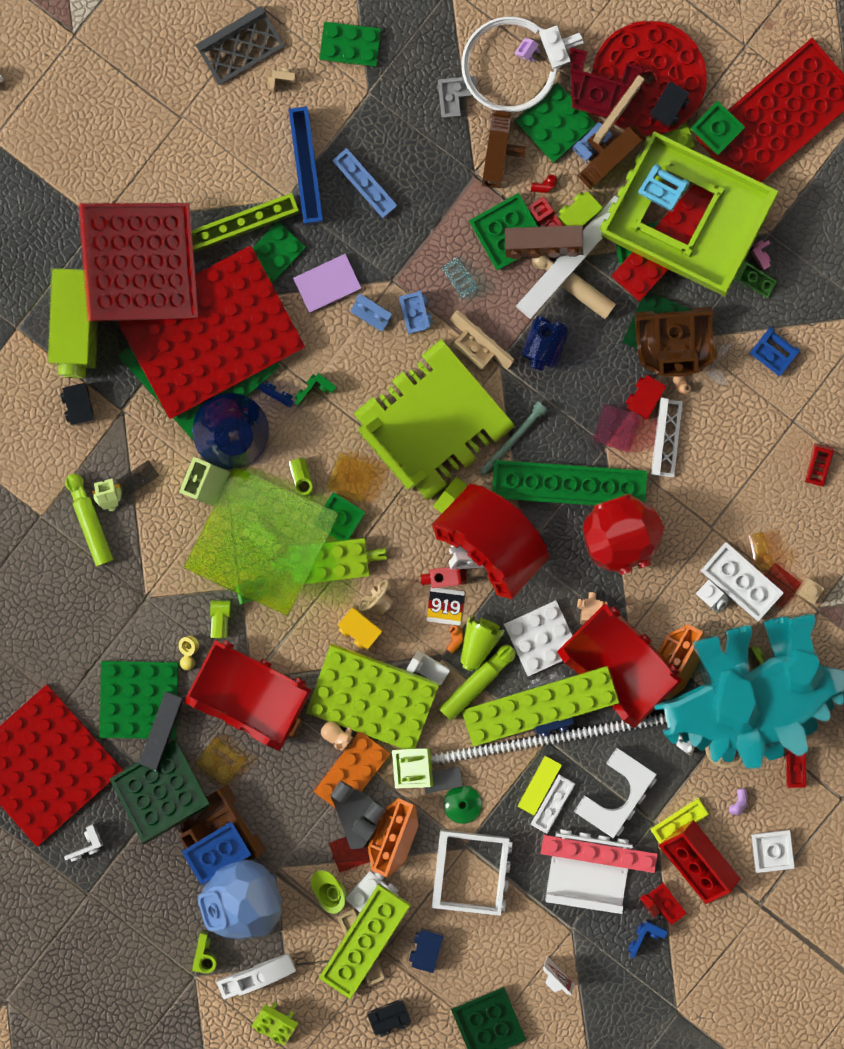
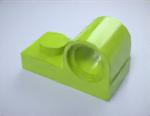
M200 932L192 968L194 972L211 973L217 966L216 956L205 952V949L209 950L211 938H208L209 932ZM206 958L211 959L213 966L210 968L205 967L203 960Z

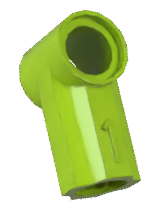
M305 457L289 461L296 491L304 497L311 495L314 485L311 481ZM303 482L309 483L310 488L307 492L300 491V485Z
M211 600V638H227L231 601Z

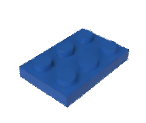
M232 822L181 851L201 885L211 880L218 869H222L227 864L242 861L251 855Z

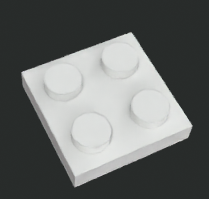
M790 830L751 834L756 873L795 869Z

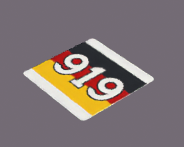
M431 587L426 620L429 622L460 625L465 592Z

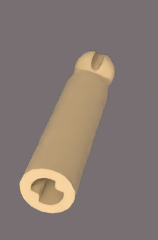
M549 256L532 258L533 265L539 270L545 269L548 271L554 264ZM574 272L560 285L604 319H606L616 305Z

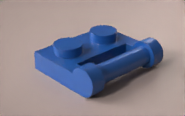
M770 326L749 354L780 377L799 353L800 349L798 347L794 348L775 333V329ZM770 338L790 353L789 356L785 357L767 343V339Z

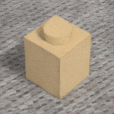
M805 578L795 594L810 604H815L824 588L811 579Z

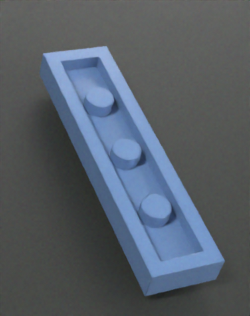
M347 148L332 160L382 218H385L397 207L395 202Z

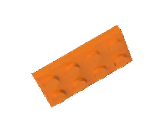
M358 732L316 787L314 793L335 808L330 795L341 780L362 792L388 758L390 752L364 733Z

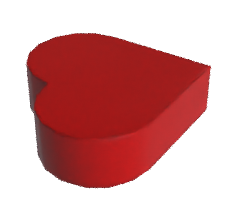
M643 894L639 898L654 918L660 914L656 904L647 894Z

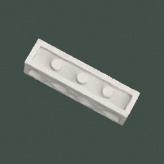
M666 398L659 399L651 475L674 477L683 401ZM668 404L678 405L677 413L673 417H670L667 413ZM671 421L675 426V432L668 436L665 432V426ZM669 440L673 445V451L666 455L663 451V444ZM666 459L671 464L670 473L660 472L661 463Z

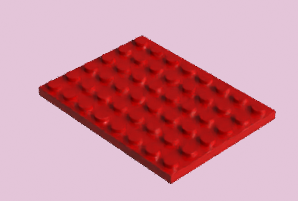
M251 245L195 274L197 319L117 321L169 419L182 414L305 348Z

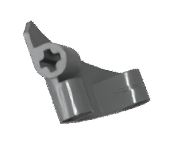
M340 780L330 795L340 818L350 849L363 848L376 830V826L387 809L361 791Z

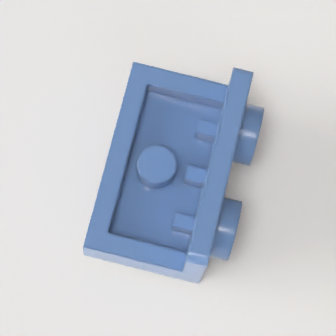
M420 290L416 293L399 296L407 333L412 334L430 329L429 324H433L431 313H426L425 306L428 305L426 294L422 295Z

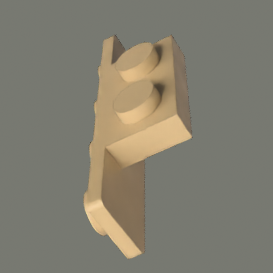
M456 310L449 319L463 332L453 343V346L481 370L492 358L505 369H508L515 361L509 352L504 351L497 345L495 340L483 333L482 329L468 320L465 314Z

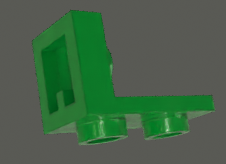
M320 373L316 376L312 374L306 382L308 384L305 390L301 389L294 397L296 399L295 404L299 406L317 382L319 383L318 388L326 394L328 392L333 394L337 387Z

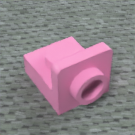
M763 240L753 245L754 249L750 251L761 271L771 266L769 255L766 252H762L763 248L771 244L769 240L765 243Z

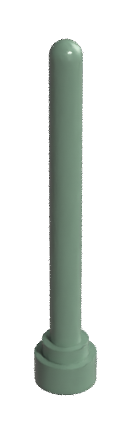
M539 401L533 406V413L481 469L482 475H486L494 467V460H500L538 417L541 418L549 412Z

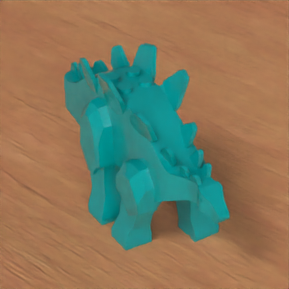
M809 613L793 618L782 616L763 621L773 657L764 661L751 672H749L748 646L752 636L751 625L725 630L727 636L725 653L721 650L718 636L693 641L694 649L708 672L711 683L695 688L673 700L654 705L655 710H665L668 728L663 730V734L673 744L678 743L681 734L684 743H687L690 739L691 745L698 747L701 751L709 745L710 756L713 762H718L721 757L725 762H732L738 750L746 768H760L763 755L771 761L781 758L784 755V747L797 756L806 753L808 746L805 735H811L817 730V719L822 721L830 719L829 711L834 708L833 701L838 705L844 702V670L820 665L817 653H814L810 635L816 622L814 614Z

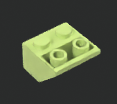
M193 457L179 493L216 507L230 471Z

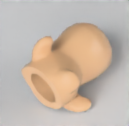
M333 721L327 722L321 729V736L331 744L335 743L334 747L340 751L353 738L350 727L344 732Z

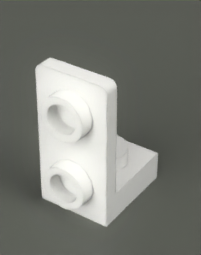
M417 650L406 671L411 673L415 671L442 685L450 669Z
M95 823L87 826V831L84 832L88 843L91 842L92 845L65 855V860L70 859L72 862L82 858L81 854L88 852L90 855L100 851L99 847L103 843Z

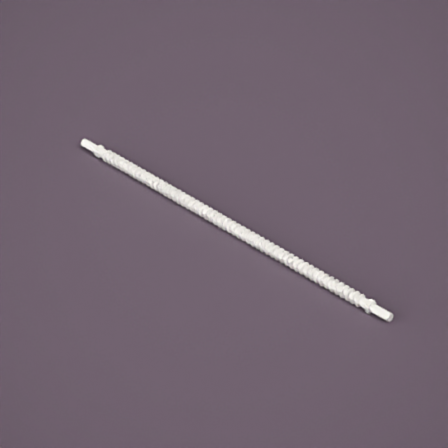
M662 713L659 716L654 714V717L649 715L637 727L641 729L642 726H645L647 728V725L652 727L653 724L658 726V723L663 725L664 722H667L666 716L662 715ZM621 720L620 723L616 721L615 724L610 722L609 725L605 723L604 726L599 724L598 727L594 725L593 728L589 726L587 729L583 727L582 730L580 728L576 731L572 729L570 732L569 730L567 732L562 731L561 733L556 732V734L552 733L545 737H540L539 735V737H528V739L523 738V740L518 738L517 741L512 740V742L507 740L506 743L502 741L501 744L496 742L495 745L491 743L490 746L485 744L484 747L479 745V748L475 746L473 749L469 747L468 750L463 748V751L458 749L457 752L452 750V753L448 751L446 754L441 752V755L436 753L435 756H431V763L439 765V762L444 764L445 761H448L450 763V760L455 762L456 759H459L461 761V758L466 760L467 757H470L472 759V756H475V758L478 755L483 757L484 754L486 756L489 753L494 755L495 752L499 754L500 751L505 753L506 750L510 752L511 749L516 751L517 748L521 750L522 747L527 749L528 746L532 748L533 745L538 747L539 744L543 746L544 743L549 745L550 742L554 744L555 741L560 743L561 740L565 742L567 739L571 741V739H582V737L587 738V736L593 737V735L598 736V734L604 735V733L609 734V732L614 734L615 731L619 733L620 730L625 732V729L630 731L633 727Z

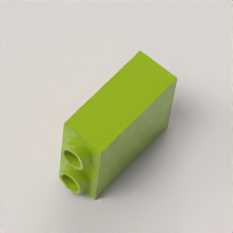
M52 269L48 363L58 367V375H62L64 378L84 379L86 378V369H96L98 321L87 320L84 270Z

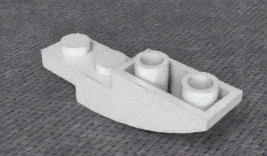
M288 953L256 964L253 968L219 979L216 983L223 999H227L238 994L241 996L269 985L296 972V969Z

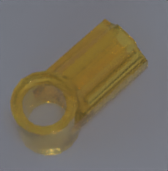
M764 532L747 536L755 567L761 571L769 569L773 561ZM764 556L768 559L766 567L759 565L758 559Z

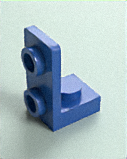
M645 920L644 924L640 923L636 931L638 934L636 941L632 940L628 948L630 957H635L647 931H649V936L659 940L660 937L665 939L667 930Z

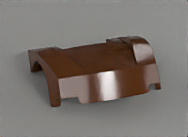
M711 307L692 308V311L654 313V311L635 312L638 356L641 365L645 369L661 376L681 377L701 372L703 368L709 366L717 359L713 340V310Z
M228 785L206 796L211 804L210 807L180 824L179 835L185 849L232 822L251 854L244 860L256 858L266 851L258 835H251L233 803L237 800Z

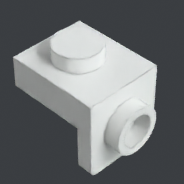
M710 580L696 593L715 613L723 610L729 601V598Z

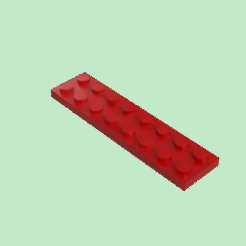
M694 184L678 201L673 211H669L654 229L688 245L714 193ZM632 252L611 275V278L640 302L669 269Z

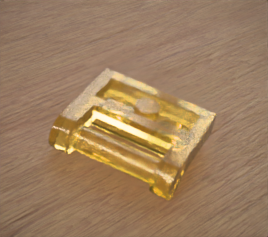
M215 736L195 763L225 786L242 766L246 758L244 756L240 757L222 743L218 736ZM214 747L227 755L236 764L232 767L212 751Z

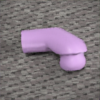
M746 788L737 789L738 801L730 805V814L740 815L748 806Z

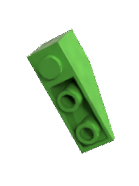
M745 261L734 280L766 298L769 297L777 282Z

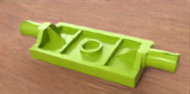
M365 538L290 546L288 547L290 558L283 561H271V565L275 567L272 568L273 574L290 571L292 573L293 585L368 577V564L371 561L387 560L386 548L368 550L366 549Z

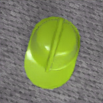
M316 871L311 877V887L320 905L328 913H339L345 906L347 897L345 886L337 881L328 871Z

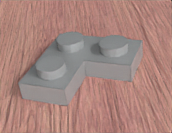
M470 76L473 85L477 89L476 76ZM464 78L439 79L438 89L441 118L461 117L459 98L473 96L468 90Z

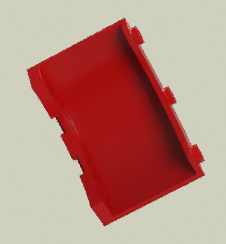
M470 483L432 524L436 540L443 541L456 548L462 547L468 551L467 555L478 566L483 565L488 572L487 577L492 583L497 596L513 599L550 558L546 544L535 527L523 515L522 511L500 495L483 486Z
M605 603L557 651L563 662L578 674L604 666L609 667L620 703L611 706L621 719L634 729L655 709L654 705L661 703L683 681L679 676V669L675 665L668 663L651 644L652 640L645 633L641 634L626 621L616 607L613 606L611 608Z
M215 640L184 702L199 711L225 721V723L238 730L245 731L250 734L249 736L266 746L281 751L312 689L305 686L307 682L297 677L294 680L272 668V663L264 659L258 661L234 649V645L226 640L223 643Z

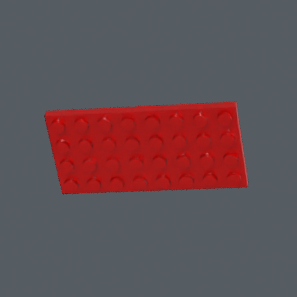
M811 38L728 109L745 128L718 156L698 136L695 139L715 161L756 181L762 182L844 112V74L817 42Z

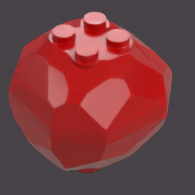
M631 494L594 506V509L585 518L583 525L586 549L594 564L608 571L620 572L621 575L632 572V567L638 566L639 569L650 566L651 557L656 554L664 533L662 520L656 510Z

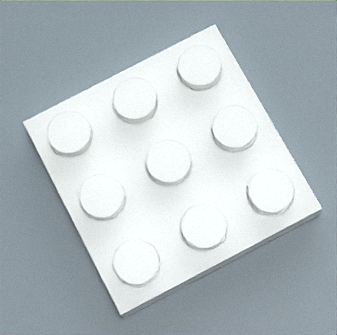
M556 600L504 624L527 676L563 661L557 651L572 637V634Z

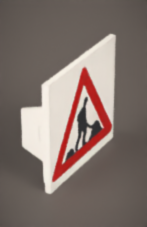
M547 957L543 966V971L548 975L545 983L554 992L563 990L567 995H571L574 983Z

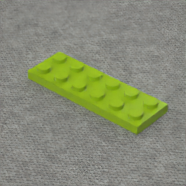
M379 883L322 971L319 979L351 999L411 904Z

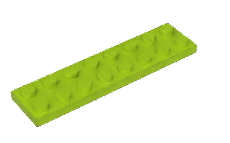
M604 666L465 708L462 714L474 747L534 729L536 726L557 720L561 721L620 703L609 667Z

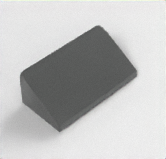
M459 766L432 772L433 786L424 787L425 794L463 786Z

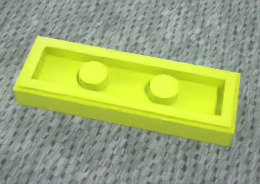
M544 756L518 807L535 815L562 765Z
M697 798L650 828L660 844L682 825L692 820L698 822L709 815L700 799Z

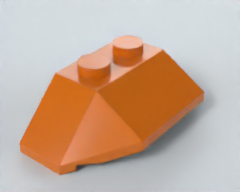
M689 624L667 634L658 650L670 665L673 664L679 669V676L683 680L665 698L667 701L686 687L700 661L694 649L693 641L704 639L705 633Z
M400 798L386 807L387 811L376 826L377 828L368 844L369 858L372 864L371 870L388 878L405 863L419 827L416 805Z

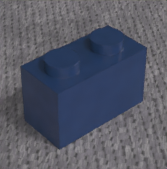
M421 928L420 932L416 931L413 942L417 943L415 951L411 950L409 962H412V968L434 973L443 940V933Z

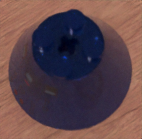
M226 393L210 398L200 407L193 421L192 436L197 451L207 462L222 469H238L251 464L262 454L268 442L269 425L264 411L254 400L242 394ZM234 431H236V434L234 436H229L230 432L234 433Z

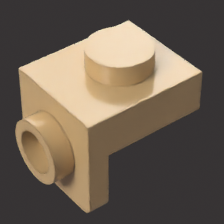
M291 69L272 70V75H268L267 87H270L271 92H275L276 81L295 84L296 74L292 73Z

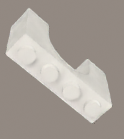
M619 748L615 749L606 764L621 773L629 781L630 796L626 803L619 808L607 809L584 795L574 810L576 814L612 838L615 835L619 836L624 829L623 823L626 819L630 820L635 813L633 808L637 803L639 805L642 803L646 796L644 792L648 787L651 789L657 780L654 778L656 774Z

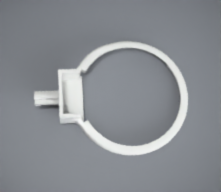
M519 17L493 19L479 27L469 38L462 56V74L465 84L475 99L492 110L511 113L527 110L547 96L554 85L558 70L570 65V59L566 50L583 44L580 33L562 39L557 25L548 29H542L535 23ZM499 25H518L532 31L536 35L539 32L552 69L554 68V72H550L543 90L529 102L517 106H502L490 102L478 92L469 74V57L474 44L482 34Z

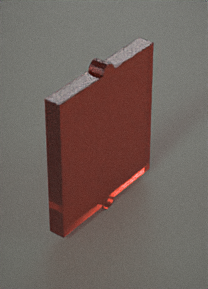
M776 563L772 565L767 573L763 574L783 592L775 602L781 608L790 597L794 596L793 593L801 585L797 579Z
M346 837L329 842L333 854L332 859L335 860L339 873L370 862L366 849L367 844L363 848L350 849Z

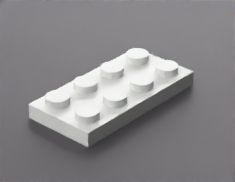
M727 542L720 547L700 570L757 622L783 594L777 586Z

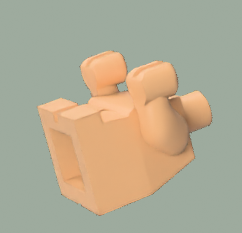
M590 592L588 599H578L577 607L582 610L580 624L582 625L604 604L603 601L596 600V593Z

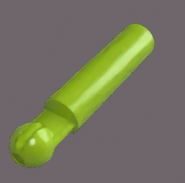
M73 473L66 477L65 486L70 490L74 502L72 505L97 567L114 559L91 498L86 495L83 487L84 480L81 475Z
M507 644L499 647L497 652L488 661H485L438 709L452 722L499 675V672L514 660L515 650Z

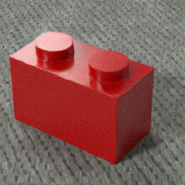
M645 375L644 378H639L635 385L638 388L635 394L631 393L625 403L628 404L627 410L647 420L665 390L666 385Z

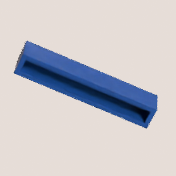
M308 107L290 108L288 110L303 222L305 226L323 223Z

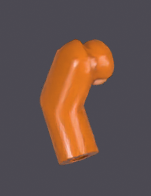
M452 625L449 629L452 641L446 649L452 654L464 641L463 631L457 625Z

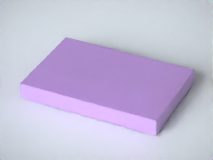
M346 254L293 278L309 313L361 289Z

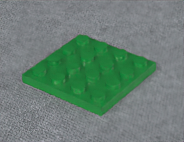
M101 661L99 738L148 739L165 691L178 696V662ZM177 720L170 739H177Z

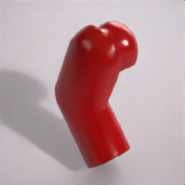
M550 174L542 183L532 182L531 192L549 193L556 187L557 177Z

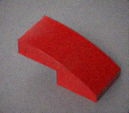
M544 196L528 206L529 211L540 227L563 226Z

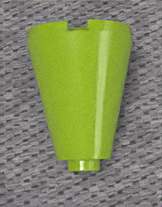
M470 615L467 620L460 660L463 664L462 667L469 671L480 667L504 634V629L499 630L500 626L482 617L480 621L476 620L474 615Z

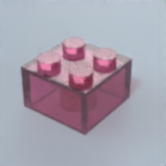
M604 404L591 442L629 453L641 416Z

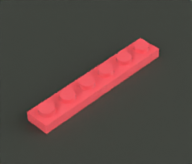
M544 834L540 852L543 855L655 873L657 853L624 849L622 847L568 838L562 839V837Z

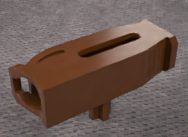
M492 111L482 186L501 188L506 155L525 158L526 146L507 144L511 112Z
M634 125L625 129L609 146L603 141L600 144L594 142L593 139L596 133L587 140L599 155L577 176L590 190L646 139Z

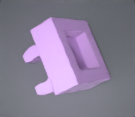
M524 38L514 54L521 59L535 62L532 54L534 52L540 54L541 51L537 48L538 43Z

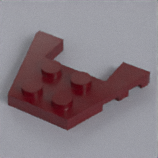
M571 47L572 109L608 118L638 75L642 73L643 68L626 63L621 82L583 72L587 51Z

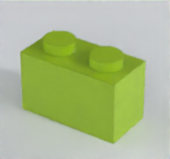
M588 191L584 194L580 192L573 199L575 202L570 207L567 204L559 211L558 219L564 226L582 225L583 227L603 208Z

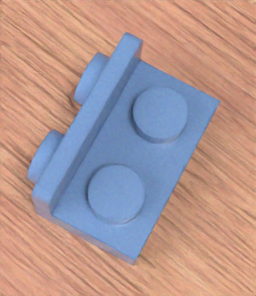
M361 294L358 295L355 304L350 310L351 313L381 332L392 317L390 312Z

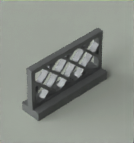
M260 6L197 43L195 46L220 85L285 45L263 7ZM263 18L268 24L266 33L255 30L257 21ZM254 24L253 29L247 28ZM242 30L252 31L250 42L238 40ZM254 32L265 35L263 46L252 43ZM237 34V38H236V39L231 38L232 36H234V35ZM267 35L275 37L279 45L273 49L265 47ZM227 39L236 41L233 52L222 50L223 43ZM238 42L249 45L246 56L235 53ZM251 45L262 48L258 58L248 56ZM210 49L219 51L217 62L208 60L205 52ZM264 49L269 50L268 52L263 54ZM221 52L232 54L230 66L219 63ZM234 55L245 58L243 67L237 68L232 66ZM247 59H252V60H253V61L249 62L248 64H246V63H247ZM211 63L216 64L215 70H214L213 66L211 65ZM218 65L229 68L227 76L221 80L216 73ZM231 68L236 69V71L230 74Z

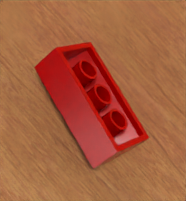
M694 820L679 827L658 845L705 904L730 893L741 880Z

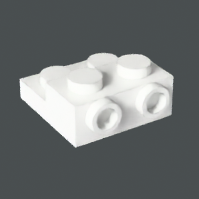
M369 870L346 897V901L361 912L379 883L398 896L397 892L399 890L391 883L389 885L383 881L384 877Z

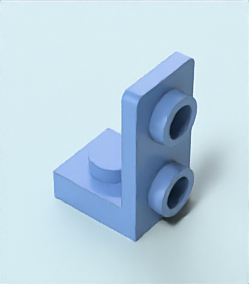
M600 122L581 141H578L573 146L572 150L585 162L596 153L587 140L599 131L602 126ZM610 131L603 139L604 143L611 138L612 133Z

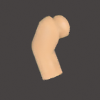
M684 376L673 378V384L679 393L685 394L690 391L691 387L685 381Z

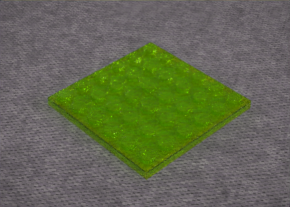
M234 466L184 565V569L288 617L338 517V513Z

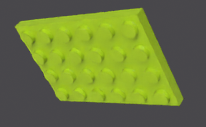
M331 643L306 713L329 722L333 721L345 728L350 727L353 731L362 732L367 736L402 749H415L440 683Z

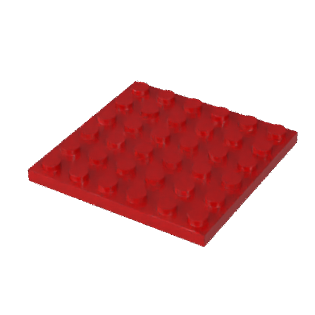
M189 203L79 204L88 321L198 318Z
M48 684L0 725V806L37 847L110 783V778L124 770Z

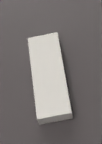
M558 774L533 818L531 825L548 834L575 783Z

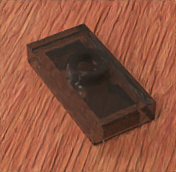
M148 460L119 478L116 482L126 497L158 478L159 474Z

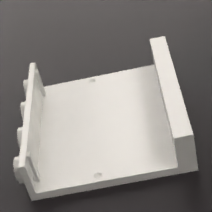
M564 829L555 834L556 837H562V839L568 838L622 847L624 849L633 848V845L627 839L618 838L617 841H612L610 837L599 835L598 838H593L591 834L580 832L579 835H574L572 831ZM552 856L545 901L622 914L628 869Z

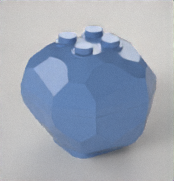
M252 860L227 864V866L225 865V867L223 866L222 869H218L211 880L206 882L201 894L198 896V904L206 928L225 938L245 940L268 935L280 919L282 913V899L279 895L275 877L263 865Z

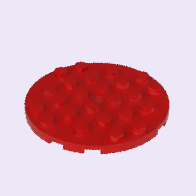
M638 21L618 29L602 44L595 57L592 74L621 82L626 63L643 68L640 74L641 77H644L647 73L654 76V82H643L642 87L614 125L622 130L634 125L643 136H652L653 132L662 135L682 126L697 111L706 89V65L696 43L681 29L661 21ZM672 82L690 93L688 97L690 102L685 110L681 108L678 115L680 118L676 125H671L668 129L649 118V115L668 83Z

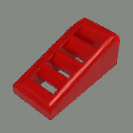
M814 443L805 478L806 483L824 487L834 452L832 447ZM821 451L827 453V455L824 456L817 453ZM816 459L824 460V461H825V464L819 463V462H815V460H816ZM813 467L823 468V471L815 470ZM811 474L820 475L821 479L811 477Z

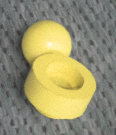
M190 635L179 641V650L184 655L180 660V666L187 671L194 668L195 659L192 655L199 649L197 639Z

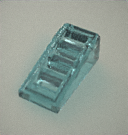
M457 257L441 267L461 299L478 289ZM457 264L458 267L449 273L448 269ZM461 270L462 274L453 279L452 275ZM463 277H466L467 280L457 285L456 282L458 280H460ZM468 283L471 285L463 291L460 289Z

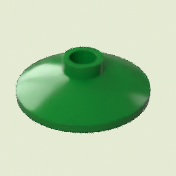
M463 785L448 791L444 798L443 807L450 820L459 824H466L478 817L482 802L476 790ZM460 802L466 803V807L464 809H461L459 807Z

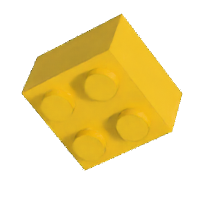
M354 607L349 610L338 624L340 627L338 631L347 638L349 635L355 639L353 643L362 650L364 647L368 650L383 631Z

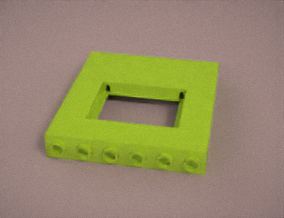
M653 132L652 136H648L643 146H645L643 153L639 152L635 160L637 164L634 170L630 169L626 177L628 181L625 186H621L617 194L619 199L616 203H612L608 212L610 213L607 220L604 219L600 226V230H602L601 237L726 297L772 209L779 191L661 134ZM655 164L661 166V169L666 172L675 174L714 193L688 245L641 223L651 200L640 195L638 191ZM655 177L657 181L662 182L663 178Z

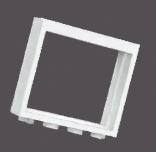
M440 830L432 908L501 916V911H505L506 906L503 892H507L508 880H505V874L510 871V861H507V856L512 853L513 842H509V837ZM448 837L502 843L495 907L440 901Z

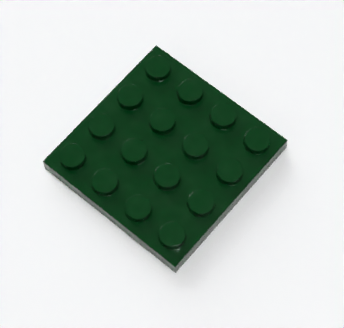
M176 740L167 745L158 771L140 765L137 762L110 778L122 805L144 845L211 806Z

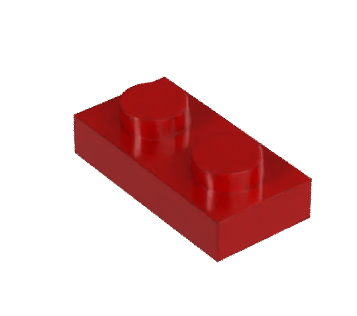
M786 749V788H806V753L797 756Z
M663 882L648 893L671 925L687 914Z

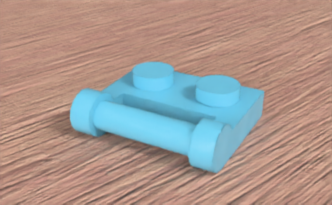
M655 164L638 193L672 212L690 182L675 177L662 170L661 166ZM659 176L667 180L668 182L678 186V189L674 190L670 188L669 186L657 181L655 177Z

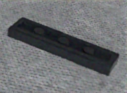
M165 691L142 753L140 765L158 771L184 698Z

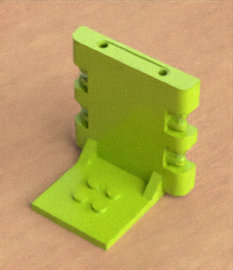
M442 339L421 355L432 369L431 372L419 362L417 364L418 368L426 375L422 380L418 378L414 371H408L416 381V385L403 372L392 380V383L403 394L400 397L391 386L388 388L389 393L397 400L394 404L391 405L384 395L381 394L379 396L388 409L384 410L372 397L353 413L362 424L358 428L361 436L409 492L416 487L427 501L447 485L435 469L439 468L447 478L451 477L450 472L444 468L442 463L448 460L451 466L458 471L460 467L451 457L453 454L465 469L477 460L465 444L468 443L478 454L480 452L479 447L471 439L477 435L480 441L487 446L489 442L480 432L482 429L496 444L515 427L512 421Z

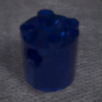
M538 315L536 319H533L521 353L522 357L531 360L529 367L539 371H543L545 365L553 368L557 367L569 333L568 327L556 321L554 324H551L547 318ZM551 331V335L545 338V334Z

